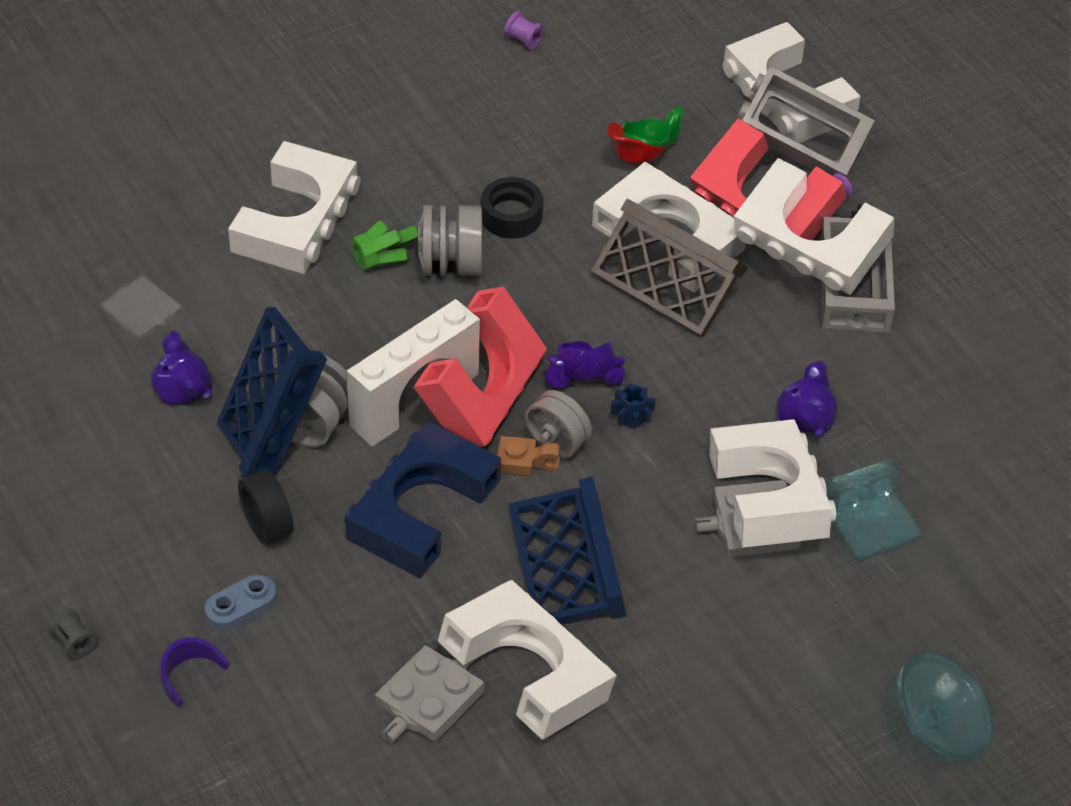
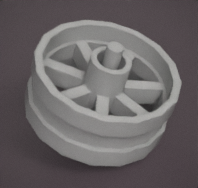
M556 390L546 391L525 412V422L532 437L536 439L540 446L545 443L559 444V457H571L591 437L592 427L588 416L574 399L563 392Z

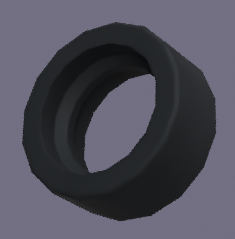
M504 177L489 183L482 191L480 202L483 226L492 234L502 238L516 239L526 237L535 232L541 225L544 198L541 190L533 182L519 177ZM512 200L522 202L531 209L522 214L510 215L497 211L493 206L503 201Z
M264 469L239 479L238 493L246 518L257 538L263 544H269L291 535L294 530L291 509L281 485L272 472Z

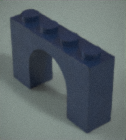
M427 421L419 432L415 431L411 434L403 451L390 459L385 472L379 479L375 478L370 482L361 500L358 503H353L348 508L344 517L346 540L421 579L441 554V531L405 513L396 502L402 494L413 487L424 484H437L448 487L482 504L501 481V458Z

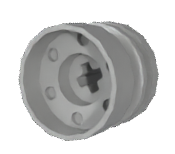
M424 205L418 224V257L423 268V276H432V261H440V276H446L449 261H456L459 276H481L482 207L459 205L456 221H449L446 205H441L440 220H432V205Z
M325 356L328 360L291 443L303 447L324 445L337 426L339 418L342 417L348 407L347 371L328 356ZM262 403V413L266 406L265 403Z

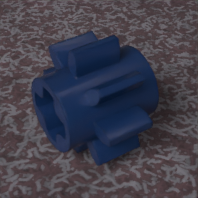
M629 384L622 391L615 390L614 401H611L610 413L612 415H619V425L637 429L644 422H651V414L655 409V398H647V388Z

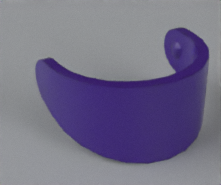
M196 637L178 639L170 644L162 656L160 668L163 689L168 699L177 707L183 704V700L168 682V678L178 664L188 659L205 658L212 660L223 669H227L230 666L222 652L204 639Z

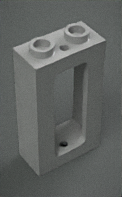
M770 66L766 76L759 73L751 88V91L756 93L751 103L745 100L736 118L762 132L768 147L811 170L817 166L831 176L835 173H841L846 177L875 120ZM774 98L845 135L847 143L839 159L832 161L761 124L758 118L766 101Z
M823 217L820 241L839 235L853 218ZM891 240L870 268L871 298L839 296V291L829 288L821 280L822 329L890 333L895 312Z

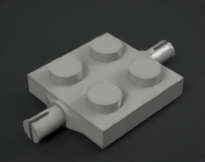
M786 480L715 487L713 497L716 505V515L713 517L694 518L696 534L710 531L718 532L724 541L727 557L797 550L801 545V541L742 548L734 527L735 495L781 490L788 487Z
M424 645L375 694L376 704L391 713L394 718L380 732L382 738L386 742L388 741L389 744H393L406 729H409L410 731L419 732L436 742L485 692L484 681L466 670L476 659L462 665L456 658H446Z

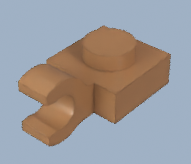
M501 436L497 454L501 458V473L532 476L533 468L558 471L560 445L545 443L537 447L536 439Z

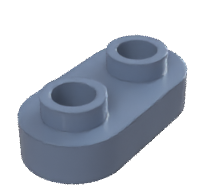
M252 575L212 595L205 603L207 624L216 631H231L270 611L277 600L274 582L263 575ZM224 605L229 606L226 609H219Z

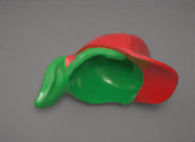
M678 106L670 110L664 121L645 118L632 123L625 121L623 125L615 122L610 123L607 129L608 135L613 140H616V151L619 157L633 165H642L644 162L651 163L656 160L666 148L671 147L677 140L681 129L684 107Z

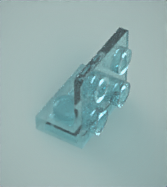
M892 458L827 480L826 496L828 500L834 501L836 508V521L832 522V524L858 561L919 540L921 537L920 529L894 492L899 468Z

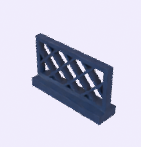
M266 307L217 420L218 426L243 458L239 469L245 477L264 469L270 470L274 476L276 475L328 360L321 351L308 349L276 307ZM273 325L275 327L276 342H272L271 328ZM287 345H290V347L293 349L290 350L289 354ZM276 348L277 368H274L272 349ZM260 353L262 355L263 371L259 372L258 358L260 356ZM274 374H278V379H277V381H276V384H275V376H274ZM263 377L265 397L261 398L260 378ZM248 381L250 393L249 401L246 400V386ZM262 403H265L266 406L262 413ZM251 406L252 426L248 425L247 407ZM235 411L237 416L238 429H236L233 423L231 422ZM253 431V436L250 440L249 432Z
M593 476L579 479L580 487L509 503L528 594L540 606L543 605L548 597L562 603L557 612L549 613L560 624L609 612L612 619L626 616L623 596ZM576 501L577 508L569 518L555 512L561 504ZM536 511L542 515L531 526L521 521L519 514ZM549 519L563 525L554 537L541 531ZM570 529L584 535L576 547L562 541ZM535 537L548 543L540 555L526 549ZM556 548L570 554L562 566L547 560ZM578 558L591 564V567L583 577L569 571ZM529 560L532 561V562H534L531 567H530ZM541 567L555 573L546 586L533 580V577ZM563 577L577 584L568 597L554 590ZM586 588L598 594L600 602L583 605L576 600Z

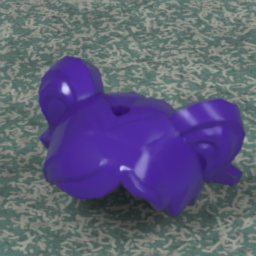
M172 330L165 336L162 342L165 355L151 373L152 388L159 394L162 401L173 405L177 403L186 405L194 399L203 397L213 398L211 393L212 375L207 364L196 353L190 352V348L182 340L180 333Z
M581 340L570 343L564 342L559 344L557 355L549 354L547 357L550 364L545 373L547 385L552 389L565 388L571 379L584 382L596 381L601 378L611 386H620L626 376L622 366L625 360L623 357L614 356L610 342H606L594 349L589 343Z
M822 360L810 363L805 369L803 379L794 382L782 390L777 401V416L780 421L795 419L800 432H812L819 437H823L824 433L831 430L837 413L835 397L828 388L827 367Z

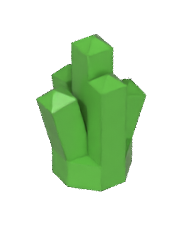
M379 220L366 233L353 237L350 241L357 265L363 271H367L378 266L405 263L408 260L409 253L402 247L418 239V228L413 225L400 231L393 230L386 233L388 231L387 224Z

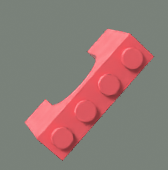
M738 118L690 177L695 189L694 193L706 201L714 203L720 207L719 209L734 218L736 212L747 199L742 194L746 177L769 149L764 134ZM816 166L807 177V192L785 221L788 228L801 238L813 240L822 228L823 217H831L847 198L843 182Z
M504 286L477 291L467 306V309L480 319L479 339L485 347L489 360V376L484 390L480 391L456 358L430 362L414 385V389L445 430L479 447L486 446L493 439L495 430L508 415L509 408L516 397L523 391L526 381L539 366V361L547 350Z

